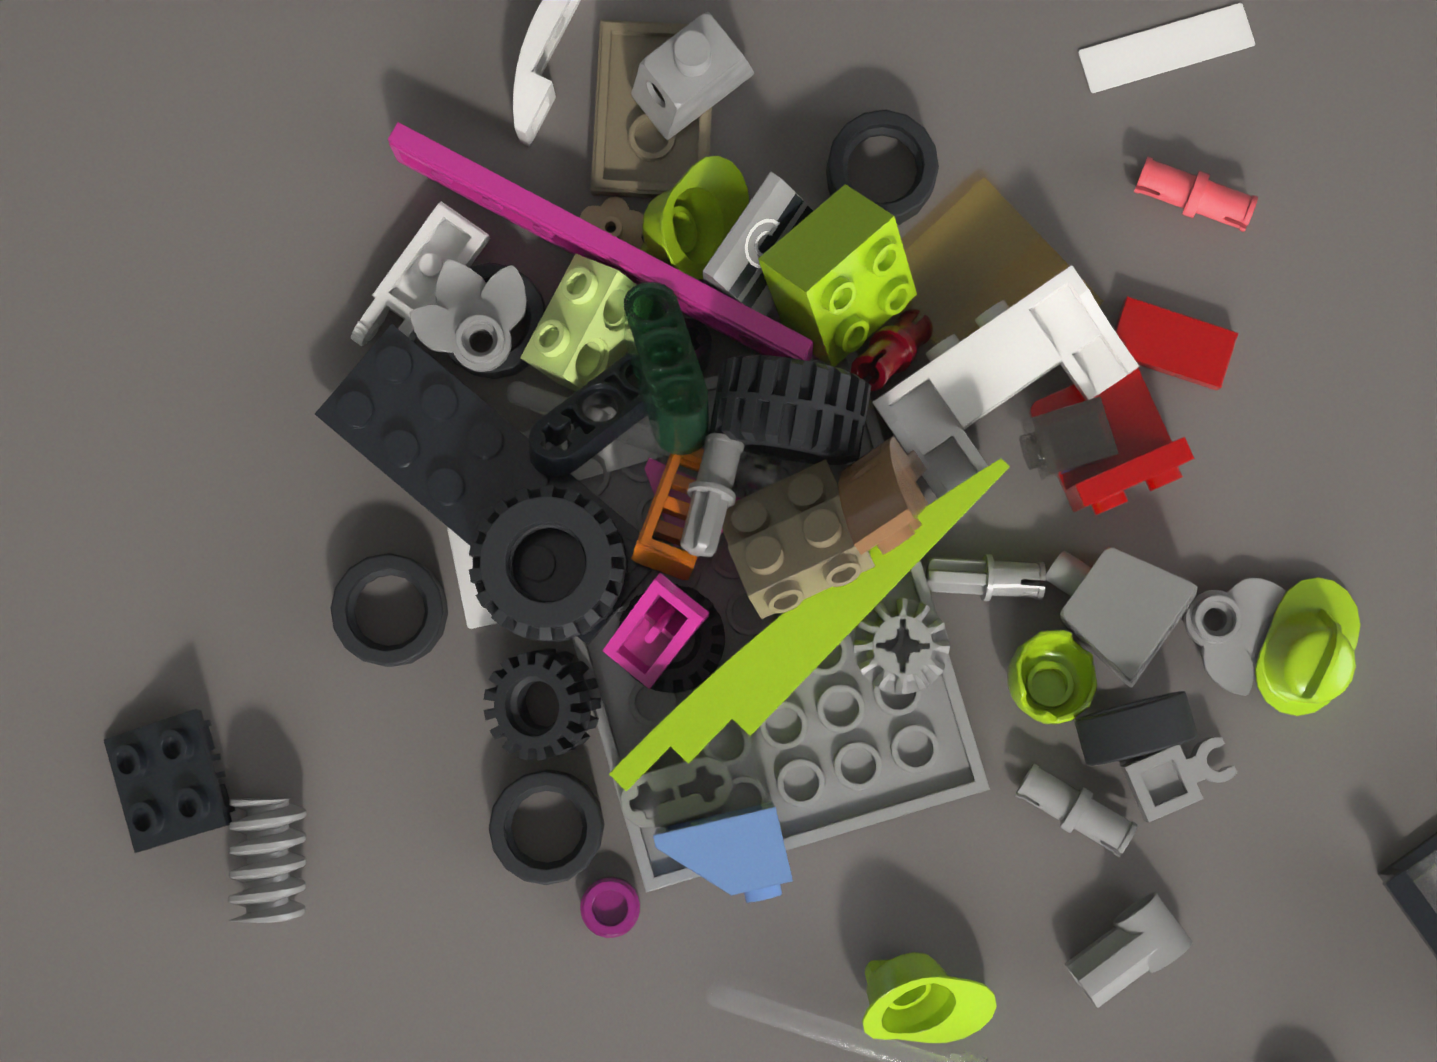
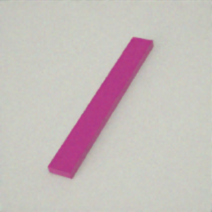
M397 122L388 137L389 145L399 163L573 255L578 254L619 270L652 297L762 355L806 361L811 360L813 356V341L428 137Z

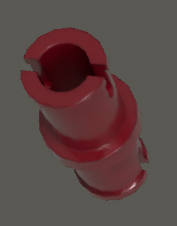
M909 309L903 312L892 326H885L879 329L870 339L868 349L852 362L851 373L863 380L868 376H872L873 378L868 382L871 385L870 391H877L886 384L894 373L905 371L915 360L917 349L932 337L933 325L926 314L914 324L912 322L918 317L920 311Z

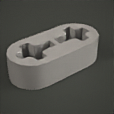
M709 756L694 758L689 764L684 761L646 772L627 792L623 789L620 798L621 810L626 819L633 825L644 829L659 827L707 813L723 806L729 799L733 788L732 776L726 765L720 760ZM707 766L708 772L711 775L721 774L723 785L715 788V799L704 801L703 795L699 792L681 797L679 786L696 780L697 773L695 769ZM649 783L652 792L672 788L675 799L658 804L657 816L647 818L643 809L633 810L631 800L639 796V785Z

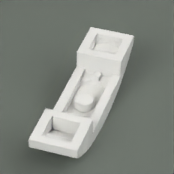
M542 0L527 30L516 67L513 88V116L519 142L528 147L531 146L556 98L552 81L542 77V74L581 0Z

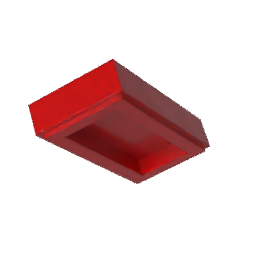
M1128 296L1123 301L1114 328L1138 365L1215 391L1222 387L1239 334Z

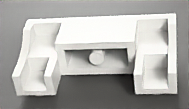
M1072 265L1009 308L1005 300H1002L975 319L979 326L977 331L961 342L955 334H952L935 345L926 353L930 360L929 364L872 402L906 453L908 454L914 450L927 468L922 477L937 498H940L988 466L964 432V429L1059 364L1086 402H1089L1139 367Z

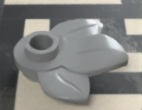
M446 260L436 282L435 296L437 304L418 307L409 313L413 329L418 339L425 346L434 351L454 353L458 361L470 370L486 372L496 369L504 363L511 351L512 339L510 330L522 319L526 311L527 299L522 277L513 265L499 270L486 283L471 268L454 260ZM479 333H487L493 337L492 347L483 353L476 352L471 347L472 339Z
M1249 578L1241 580L1227 592L1221 590L1202 592L1195 597L1185 612L1184 624L1186 631L1195 643L1202 646L1205 672L1221 688L1233 694L1246 696L1250 693L1254 676L1253 666H1256L1260 649L1273 619L1272 615L1285 594V590L1282 587L1262 578ZM1209 609L1217 610L1222 616V625L1217 631L1208 629L1204 623V615Z

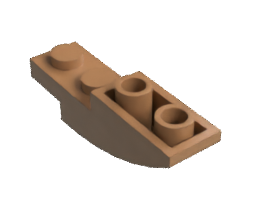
M894 435L843 469L839 477V497L842 511L853 544L861 555L876 545L884 555L915 534V530L922 525L917 517L929 504L916 482L927 468L914 450L906 455Z

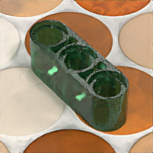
M657 282L638 284L631 288L624 298L626 348L644 406L658 445L672 454H691L704 446L705 439L709 435L708 389L675 293L666 285Z

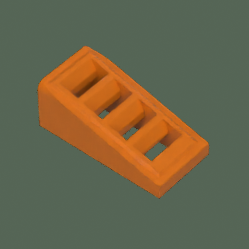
M676 439L631 559L638 564L678 579L689 580L697 556L652 539L655 536L681 546L680 541L684 528L660 520V516L663 512L686 521L690 503L668 496L670 489L688 495V486L695 480L676 474L680 465L699 472L704 449Z

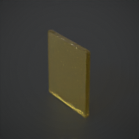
M984 177L981 181L975 182L972 189L905 251L917 295L908 302L902 311L905 312L909 309L919 310L918 317L913 321L915 324L925 314L930 318L933 325V333L930 340L935 345L952 334H955L961 342L979 329L975 319L1002 300H1005L1009 308L1070 266ZM1083 280L1100 307L1104 301Z

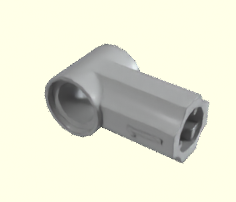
M1156 892L1142 897L1126 908L1113 921L1114 927L1064 964L1074 980L1097 1008L1147 971L1154 973L1168 966L1184 954L1192 945L1190 937Z

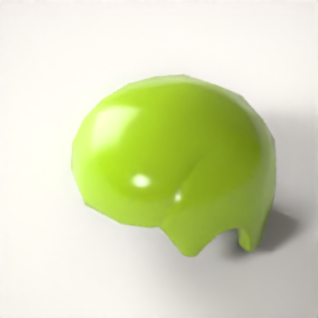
M1040 631L1016 649L1008 665L1007 687L1012 699L1019 709L1043 724L1054 725L1072 721L1090 707L1098 686L1095 666L1093 664V654L1081 647L1072 638V633L1069 631Z

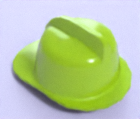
M721 156L703 157L692 165L673 188L658 195L647 205L643 215L642 226L644 243L640 250L697 280L703 279L704 268L749 204L748 187L741 171L732 161Z
M1319 577L1299 581L1285 592L1276 608L1267 636L1259 652L1255 673L1257 687L1264 700L1281 713L1295 716L1315 713L1342 694L1353 679L1356 668L1354 652L1360 631L1358 608L1349 592L1335 581Z
M911 952L890 960H871L865 967L866 992L870 1006L866 1009L862 1025L864 1032L873 1039H899L923 1043H948L960 1040L981 1030L992 1019L997 1007L994 992L985 984L970 979L950 977L933 958L925 953Z

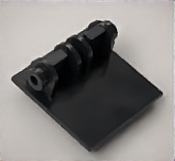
M193 709L104 739L135 853L230 825L232 822L230 813L236 810L235 807L229 805V796L225 783L220 785L218 783V779L226 777L225 771L215 773L213 762L221 760L220 754L210 755V751L215 750L209 726H212L210 720H204L201 710Z

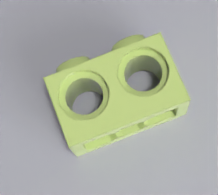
M575 254L520 358L556 383L573 391H578L626 354L654 298L619 270Z

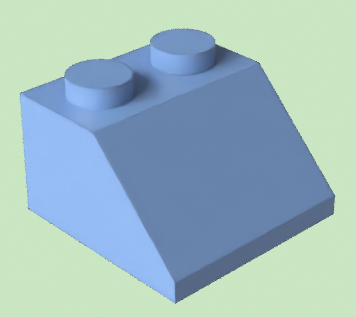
M773 801L656 828L653 834L655 847L731 896L744 893L746 903L782 895L780 884L793 881L777 810Z

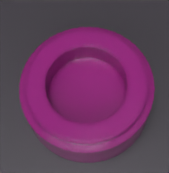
M613 876L603 877L593 882L585 891L580 905L581 916L587 928L594 934L604 938H616L629 932L636 924L641 908L640 898L636 889L628 881Z

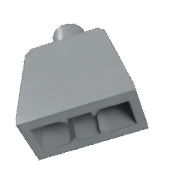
M705 12L641 61L631 96L666 141H668L752 77L754 71L744 55L709 12ZM657 90L662 94L664 101L657 95Z
M1109 546L1103 551L1092 568L1064 550L1056 558L1046 574L1048 582L1071 596L1060 613L1061 622L1131 688L1191 605L1197 593V586L1192 582Z

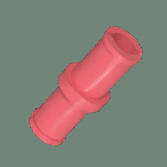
M1147 157L1134 189V193H1141L1183 208L1182 215L1193 218L1196 213L1235 227L1241 232H1245L1258 201V196L1256 195L1251 196L1210 181V174L1199 170L1197 175H1193L1155 161L1151 157Z

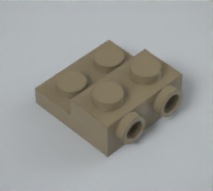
M826 459L735 501L734 506L726 510L722 530L729 545L728 550L745 591L761 619L774 613H785L793 610L804 599L830 587L847 585L854 581L860 573L875 567L869 551L861 555L853 544L841 507L839 486Z

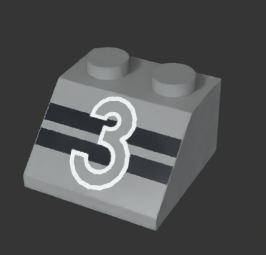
M770 172L704 268L703 283L779 323L781 320L758 258L814 210L779 176Z

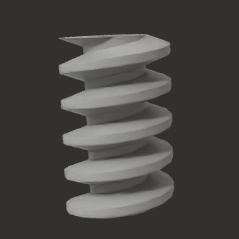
M292 798L229 799L230 806L247 811L246 817L233 821L229 825L230 830L246 835V841L229 847V854L246 859L245 866L229 871V878L245 883L246 889L228 896V902L245 907L246 914L229 921L242 923L283 922L300 917L306 913V906L304 904L289 899V896L306 889V882L303 879L289 875V872L306 865V857L289 851L290 847L306 841V833L289 827L290 823L307 816L306 809L289 803V799Z

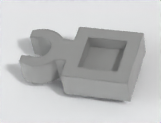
M1222 737L1202 739L1194 746L1191 755L1185 757L1181 746L1176 745L1156 751L1121 766L1145 822L1154 821L1204 799L1197 785L1198 782L1202 780L1216 783L1226 782L1237 774L1235 766L1229 765L1214 771L1207 763L1209 752L1225 744Z

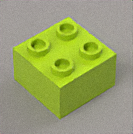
M846 184L758 258L782 325L812 340L813 355L833 367L851 352L858 350L872 333L893 315L900 313L907 306L908 302L917 295L895 216Z

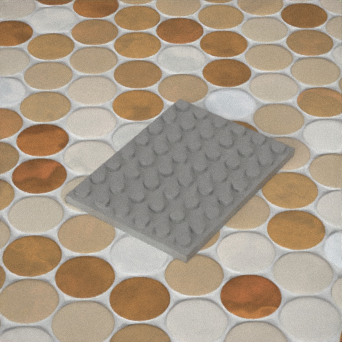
M857 350L847 355L835 367L851 372L852 362L858 357ZM815 355L810 360L811 362L827 365ZM719 375L687 384L656 408L663 412L672 448L675 440L679 439L705 449L704 443L709 435ZM869 396L859 458L884 442L871 396ZM607 407L585 415L594 421H607L615 416L616 411L612 407ZM571 424V432H572V431L575 430V429H574L573 425ZM530 430L522 432L527 438H529ZM550 442L546 443L547 450L555 446ZM743 452L740 455L732 491L737 497L742 499L814 464ZM596 454L592 459L601 465L603 474L579 481L641 532L654 498L644 470L647 461L607 472L604 459ZM670 455L654 460L666 465ZM853 462L843 465H829L837 484L843 469ZM679 465L678 471L697 479V471ZM724 534L720 535L717 550L713 556L697 557L689 580H681L652 569L589 645L577 636L572 637L578 661H583L590 668L583 674L584 679L596 678L599 686L589 690L590 698H601V708L593 710L594 716L599 718L597 726L610 771L700 686L698 685L695 688L678 693H664L648 689L602 651L618 630L619 619L623 611L629 606L630 601L637 595L639 596L644 593L659 573L664 575L673 584L684 587L689 586L697 590L714 604V607L720 614L725 632V647L716 670L783 614L774 613L761 619L745 591L728 550L729 545ZM655 536L652 537L654 540L673 546L671 542ZM921 561L878 604L887 600L906 598L926 604L936 613ZM900 620V628L897 629L896 638L886 640L885 643H876V648H883L886 652L895 653L897 663H900V673H904V664L907 663L908 654L918 652V649H927V644H918V641L908 639L907 630L904 629V620ZM857 625L751 736L731 719L695 757L709 756L720 760L727 766L732 776L733 788L729 799L723 806L707 813L659 827L645 829L633 825L624 815L646 892L700 877V875L655 847L653 834L656 828L773 801L776 806L785 849L790 850L990 790L949 653L944 671L927 688L909 694L889 693L871 684L857 666L853 649ZM695 634L671 663L681 661L690 654L694 647ZM670 747L646 772L684 762L685 760ZM707 766L695 769L697 773L696 780L679 786L681 797L699 792L703 795L704 801H711L716 798L715 788L723 785V778L721 774L711 775L708 772ZM613 779L620 801L623 788ZM649 783L641 784L638 786L639 796L631 800V806L633 810L643 809L647 818L655 817L658 815V804L675 799L673 790L669 788L659 792H652Z

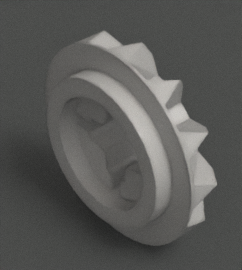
M898 598L876 605L859 623L854 636L853 649L859 670L871 684L889 693L909 694L927 688L944 671L950 644L945 624L926 604L906 598ZM900 620H904V629L907 630L908 639L918 641V644H927V649H918V652L908 654L907 663L904 664V673H900V663H897L895 653L886 652L883 648H876V643H885L886 640L896 638L897 629L900 628Z

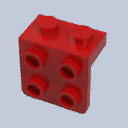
M1139 368L1089 402L1085 401L1073 384L1035 401L1029 410L1031 420L1073 513L1090 505L1095 515L1108 511L1129 501L1124 490L1146 482L1150 492L1182 478L1179 466L1195 459L1185 437L1172 442Z

